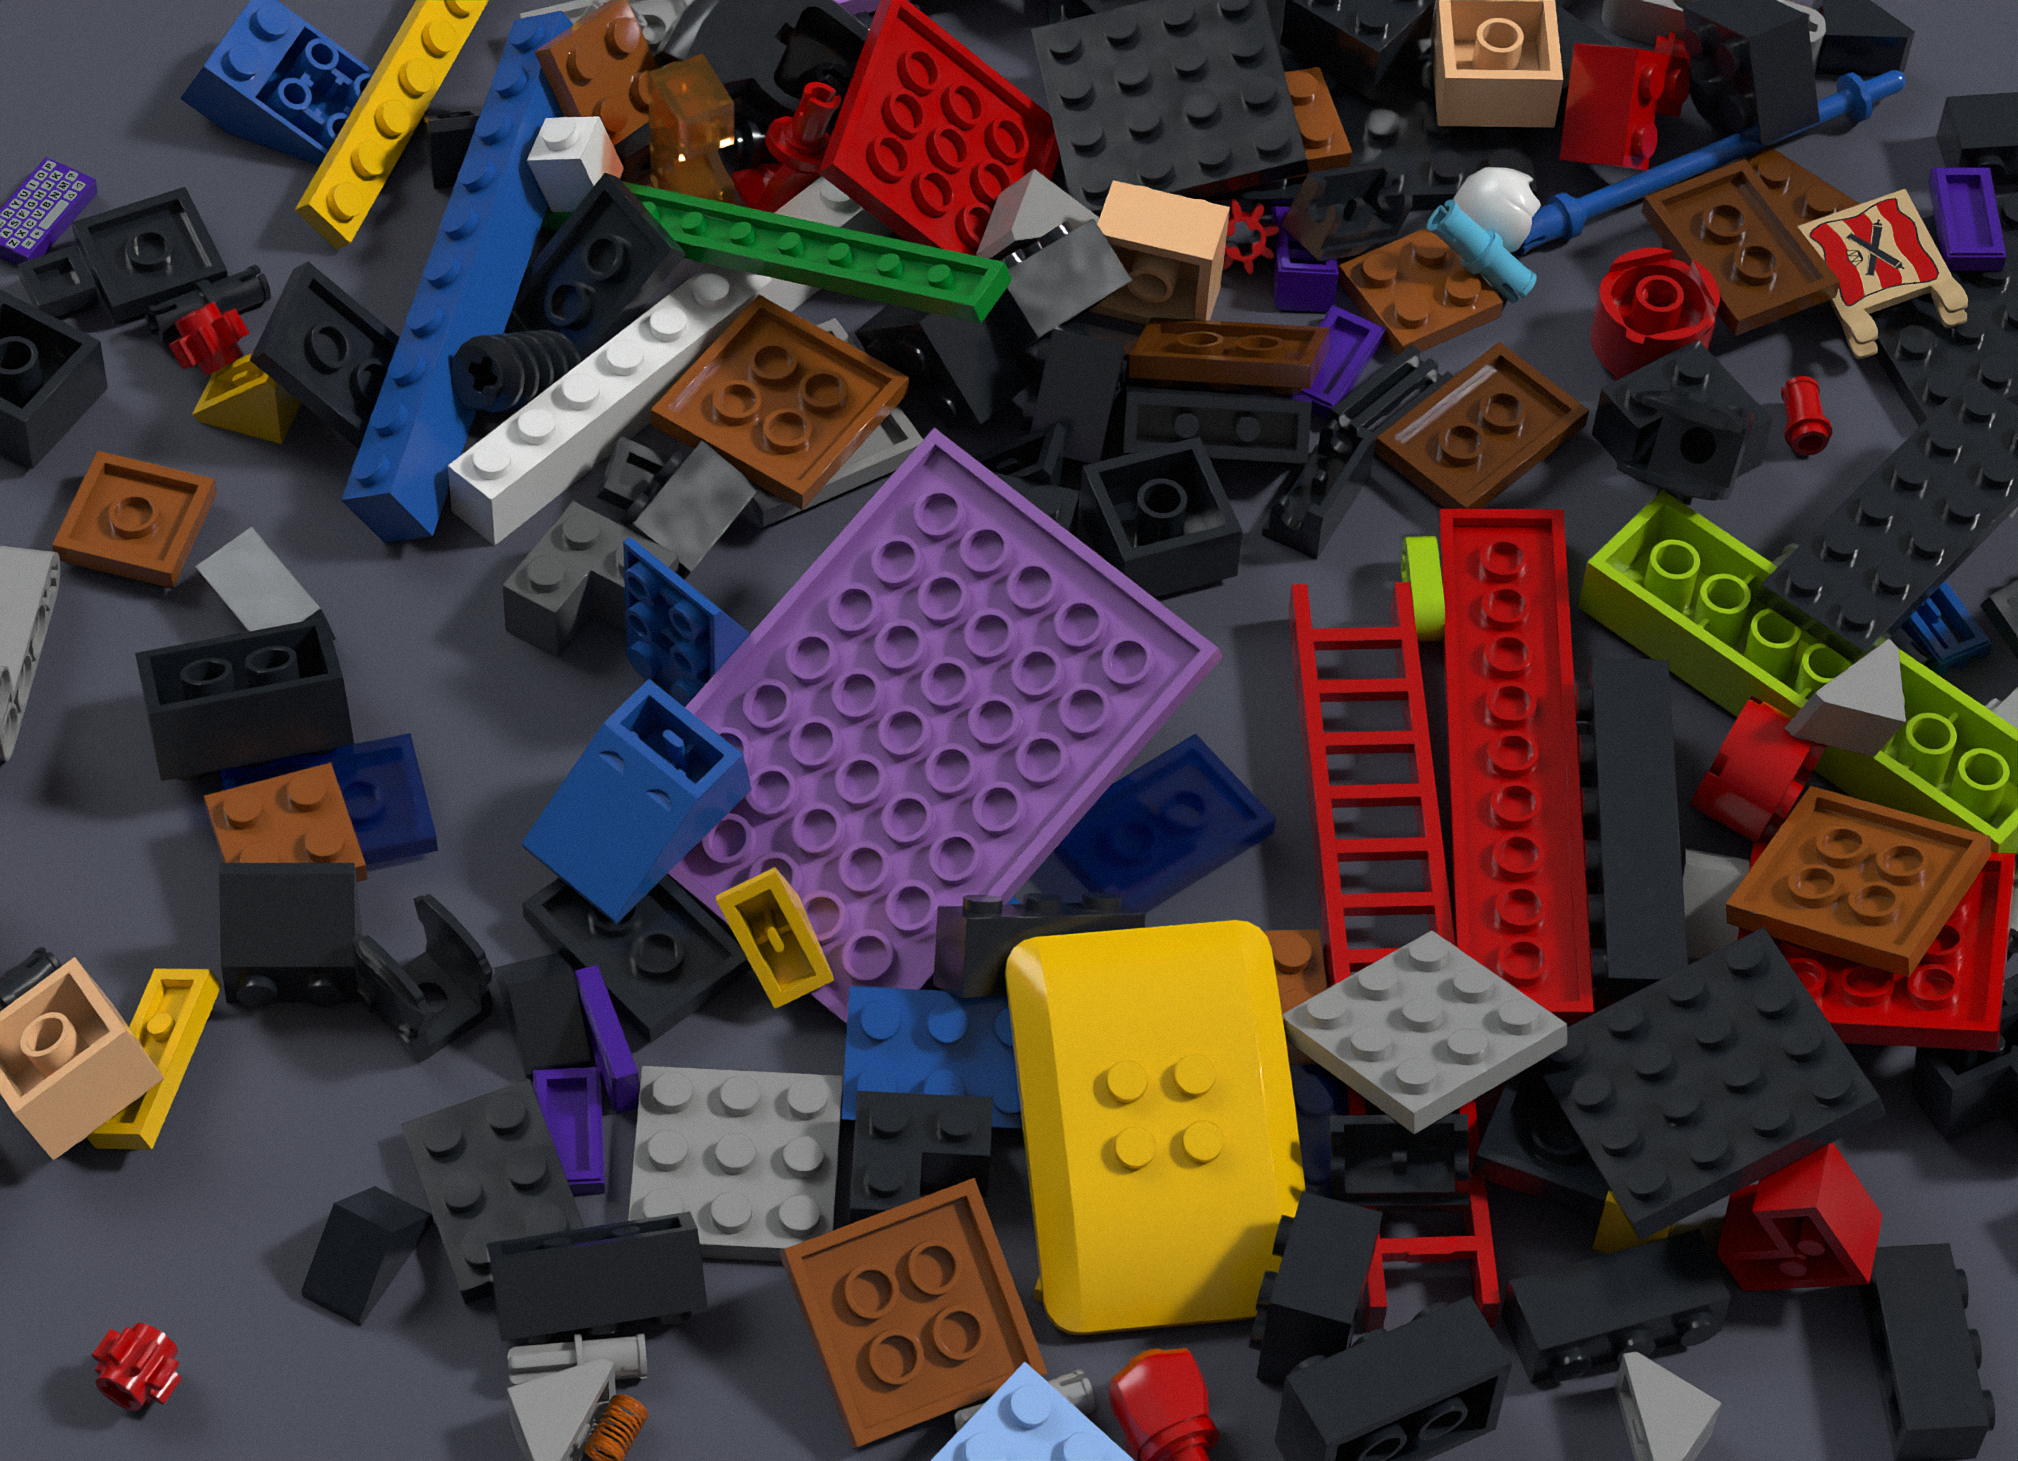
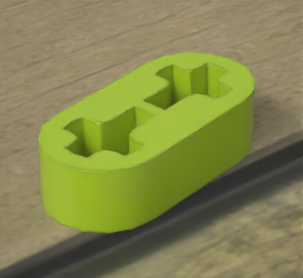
M1436 536L1403 537L1401 546V581L1410 582L1417 640L1418 642H1441L1444 637L1445 604Z

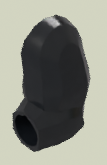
M693 0L673 21L653 57L660 69L699 101L714 108H723L732 100L741 96L750 106L776 118L794 116L803 96L804 87L808 83L821 82L836 90L835 96L840 95L841 103L826 130V133L831 137L870 27L835 0Z

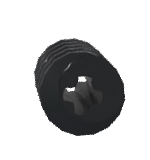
M549 329L476 336L463 343L454 355L451 369L453 388L459 400L469 410L483 409L491 413L519 410L580 364L581 358L573 342L562 333Z

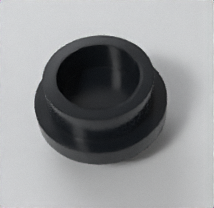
M747 115L736 116L731 121L729 128L724 131L722 137L723 156L731 164L735 172L757 169L761 164L769 163L771 159V153L765 143L768 126L763 121H755L751 116Z

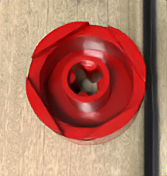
M1652 247L1627 252L1619 256L1610 265V270L1602 278L1598 290L1590 330V341L1596 357L1613 373L1615 381L1696 340H1699L1709 351L1718 314L1720 292L1714 277L1702 264L1692 259V263L1689 265L1674 259V251Z
M1751 696L1721 745L1709 771L1707 770L1689 805L1753 842L1770 843L1786 820L1787 815L1800 796L1828 745L1793 737L1784 728L1792 720V716L1765 701Z

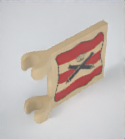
M1906 189L1798 226L1840 281L1836 298L1829 301L1842 325L1850 350L1856 359L1872 356L1878 350L1877 344L1874 341L1878 338V328L1869 315L1870 313L1921 295L1931 293L1937 313L1944 327L1950 328L1967 322V314L1964 309L1968 306V297L1963 287L1952 277Z

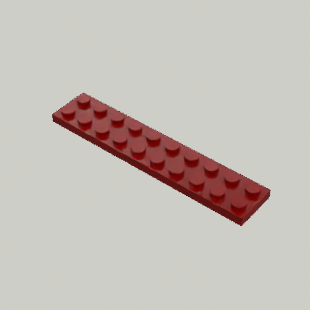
M1440 509L1439 544L1445 604L1443 645L1455 944L1458 949L1567 1023V1027L1593 1015L1594 1008L1564 509Z

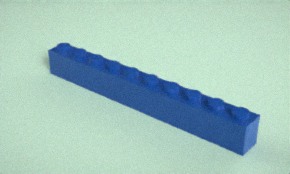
M562 10L525 17L513 22L341 501L384 543L430 537L434 534L450 488L448 465L461 456L476 410H469L459 400L453 388L451 369L454 355L460 346L472 337L504 333L546 213L548 203L527 159L545 118L564 117L534 51L574 25Z

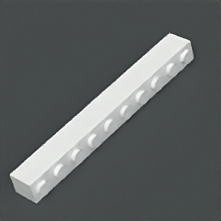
M822 176L775 212V214L887 237L893 232ZM707 264L448 465L451 512L495 546L611 455L614 446L621 437L630 440L651 423V409L758 295L792 312L819 291L820 288Z

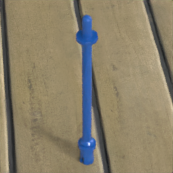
M1892 70L1863 81L1860 76L1851 72L1838 78L1836 85L1837 93L1818 100L1820 122L1764 145H1760L1737 133L1578 199L1562 192L1551 196L1548 199V204L1540 207L1532 217L1530 233L1515 252L1523 255L1533 248L1560 237L1564 240L1576 238L1582 233L1585 221L1844 114L1854 123L1870 119L1873 111L1872 103L1900 92L1905 87L1906 78L1902 72Z

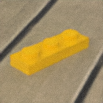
M154 969L129 1028L159 1069L164 1079L87 1136V1139L96 1149H153L222 986L211 969Z

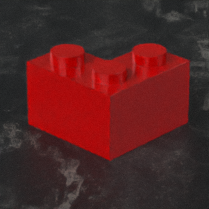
M1574 42L1559 160L1587 165L1648 170L1649 158L1654 154L1658 140L1657 128L1654 124L1655 115L1680 117L1682 104L1688 97L1690 90V77L1687 71L1688 59L1639 48Z
M1832 1142L1760 1179L1758 1184L1748 1185L1730 1194L1717 1255L1744 1292L1865 1285L1870 1283L1883 1215Z

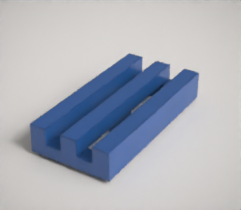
M1946 581L1930 596L1932 600L1928 598L1901 626L1927 654L1934 658L1935 661L1930 670L1939 676L1946 674L1949 666L1952 664L1958 669L1968 665L1969 659L1972 656H1975L1977 660L1989 656L1993 644ZM1941 612L1964 642L1959 643L1940 618Z

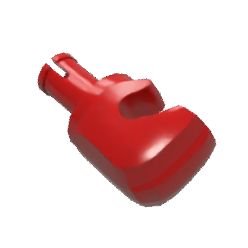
M821 82L808 83L804 87L803 96L794 116L775 119L769 126L765 143L770 153L782 163L761 164L757 169H746L732 173L733 185L748 208L775 213L821 177L818 171L831 138L826 133V130L841 103L840 95L835 96L836 90Z
M1156 1348L1144 1351L1132 1358L1128 1365L1109 1381V1404L1114 1417L1118 1420L1126 1439L1123 1446L1134 1460L1210 1461L1207 1453L1218 1443L1221 1435L1213 1419L1208 1418L1210 1417L1208 1390L1200 1368L1187 1348L1170 1350Z

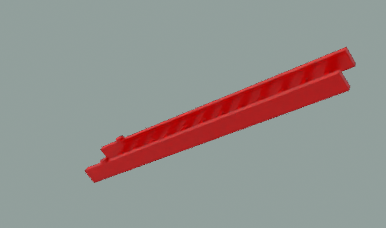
M1410 582L1394 583L1390 606L1392 627L1312 629L1307 584H1292L1288 619L1294 666L1295 694H1297L1328 988L1351 976L1350 972H1358L1399 949H1348L1344 919L1346 916L1427 914L1429 932L1431 930L1456 947ZM1395 649L1397 678L1318 680L1315 651ZM1401 700L1405 731L1324 733L1320 702ZM1408 754L1411 784L1330 786L1326 755ZM1414 806L1418 837L1335 838L1332 808ZM1421 861L1424 892L1342 894L1338 862ZM1338 1078L1342 1115H1366L1364 1097ZM1475 1099L1451 1112V1114H1468L1470 1211H1463L1466 1236L1380 1239V1234H1378L1374 1257L1362 1296L1365 1332L1383 1328L1388 1306L1383 1262L1394 1261L1423 1263L1469 1259L1474 1302L1490 1328L1495 1327L1500 1307V1296L1485 1179L1471 1174L1475 1157L1480 1147Z

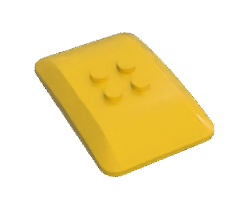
M1229 920L1041 936L1023 940L1013 948L1007 959L1005 980L1042 1298L1047 1318L1057 1329L1072 1335H1092L1256 1319L1258 1312L1255 1310L1265 1270L1278 1273L1283 1258L1272 1255L1281 1216L1283 1214L1295 1218L1302 1191L1306 1192L1283 1017L1273 953L1268 937L1259 927L1248 921Z

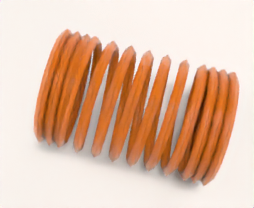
M617 1394L611 1397L610 1402L607 1404L608 1408L604 1410L605 1413L601 1415L602 1418L595 1425L596 1429L593 1430V1434L590 1435V1438L584 1445L585 1452L594 1461H623L648 1418L646 1408L639 1401L627 1395ZM618 1406H621V1407L627 1409L628 1411H630V1412H631L632 1414H634L635 1416L626 1413L625 1411H623V1410H622L621 1408H619ZM610 1416H613V1417L617 1418L618 1420H620V1421L626 1423L629 1427L624 1426V1425L621 1424L620 1422H618V1421L612 1419ZM607 1421L612 1422L613 1424L623 1428L626 1432H623L618 1428L610 1425ZM605 1427H609L613 1431L621 1434L623 1437L617 1436L615 1433L607 1430ZM601 1432L607 1433L608 1435L619 1440L621 1443L614 1441L613 1439L605 1436ZM592 1445H594L598 1450L604 1452L605 1454L615 1456L617 1459H611L609 1457L602 1455L597 1450H595L592 1447Z

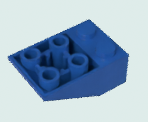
M250 0L180 99L231 135L320 166L375 71L279 1Z
M629 537L623 542L626 655L628 661L640 676L645 679L653 678L672 694V697L677 702L686 707L751 633L633 538Z
M648 679L601 725L522 841V848L614 924H617L752 790L744 755Z

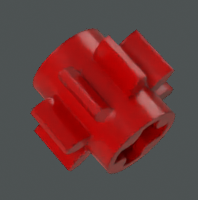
M1231 199L1230 208L1232 213L1229 214L1227 237L1235 234L1234 224L1238 222H1244L1249 230H1257V236L1249 239V249L1245 251H1239L1234 242L1226 243L1223 270L1230 267L1233 260L1242 261L1243 267L1248 274H1252L1254 268L1253 259L1260 254L1269 259L1274 258L1275 255L1271 249L1265 245L1266 237L1278 233L1279 228L1274 224L1262 226L1259 223V219L1264 212L1262 204L1258 203L1249 214L1241 212V207L1236 199Z
M212 301L174 323L181 336L176 341L170 343L169 346L183 370L197 364L204 377L245 355L238 341L250 333L236 308L221 314L215 302Z
M135 1323L131 1329L125 1327L121 1334L110 1328L91 1355L99 1362L94 1369L99 1374L95 1384L106 1398L127 1410L138 1411L142 1405L148 1406L152 1399L164 1405L182 1379L175 1372L179 1366V1362L174 1359L178 1354L177 1346L163 1332L145 1323Z

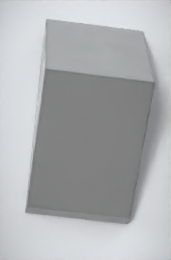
M1033 169L999 194L976 256L1001 261L1017 250L1022 249L1023 251L1038 242L1037 239L1067 220L1072 228L1076 229L1091 219H1094L1098 224L1099 217Z
M1890 639L1882 643L1815 692L1784 728L1795 738L1875 757L1906 723L1898 647Z
M1685 848L1682 861L1688 964H1692L1737 941L1740 927L1727 924L1726 903L1750 871L1749 860Z
M1638 1352L1623 1354L1614 1388L1635 1461H1694L1712 1435L1722 1403Z
M600 1358L507 1388L510 1423L524 1461H581L585 1454L584 1445L590 1438V1435L593 1434V1430L596 1429L595 1425L599 1423L598 1420L602 1418L601 1415L605 1413L604 1410L608 1408L607 1404L610 1402L611 1397L616 1395L615 1367L613 1362Z

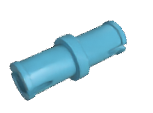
M1454 200L1446 201L1444 207L1440 205L1432 213L1427 223V229L1431 233L1436 234L1461 256V265L1471 274L1480 273L1510 303L1518 302L1519 296L1524 298L1532 290L1537 275L1532 270L1527 269L1503 247V238L1494 230L1485 231L1461 210Z

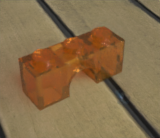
M700 54L680 62L669 63L662 68L648 72L651 187L734 205V182L727 173L717 150L734 144V102L704 54Z

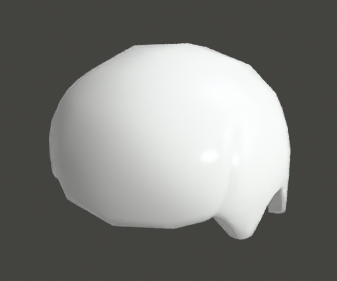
M1498 167L1484 168L1468 176L1453 199L1459 205V208L1485 231L1492 229L1502 237L1503 247L1509 253L1517 251L1527 238L1532 225V217L1541 205L1529 187V184L1533 181L1532 177L1514 169Z

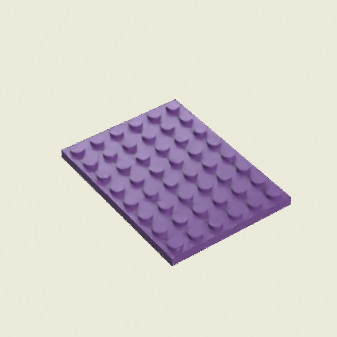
M933 428L685 707L744 755L752 790L667 875L730 927L716 902L715 896L776 867L799 895L834 977V981L808 994L847 1026L849 986L932 990L934 988L938 906H962L963 896L966 895L996 896L1002 898L1003 905H1006L1223 656L1216 645L936 428Z

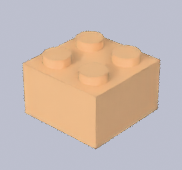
M1436 0L1430 40L1438 126L1554 128L1563 84L1555 0Z
M1113 180L1097 225L1132 281L1093 307L1089 312L1147 325L1152 317L1210 320L1221 288L1230 207Z
M75 957L0 1011V1094L14 1115L53 1161L75 1144L84 1140L90 1133L164 1079L117 1009Z

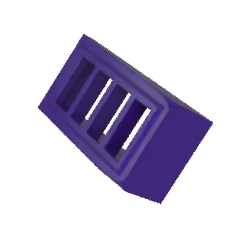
M1272 207L1270 221L1271 224L1277 225L1279 228V232L1271 236L1272 252L1275 255L1272 259L1276 308L1279 310L1328 312L1331 306L1335 304L1339 275L1337 259L1319 262L1291 234H1287L1289 232L1281 225L1290 207Z

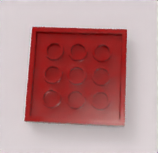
M880 0L818 174L905 241L976 256L999 194L1033 169L1051 181L1060 151L1052 117L1048 112L908 0Z
M1769 842L1753 843L1750 869ZM1991 852L1990 858L1910 977L1774 937L1771 938L1843 1043L1998 1051L2015 882V853ZM1740 928L1738 940L1754 931Z

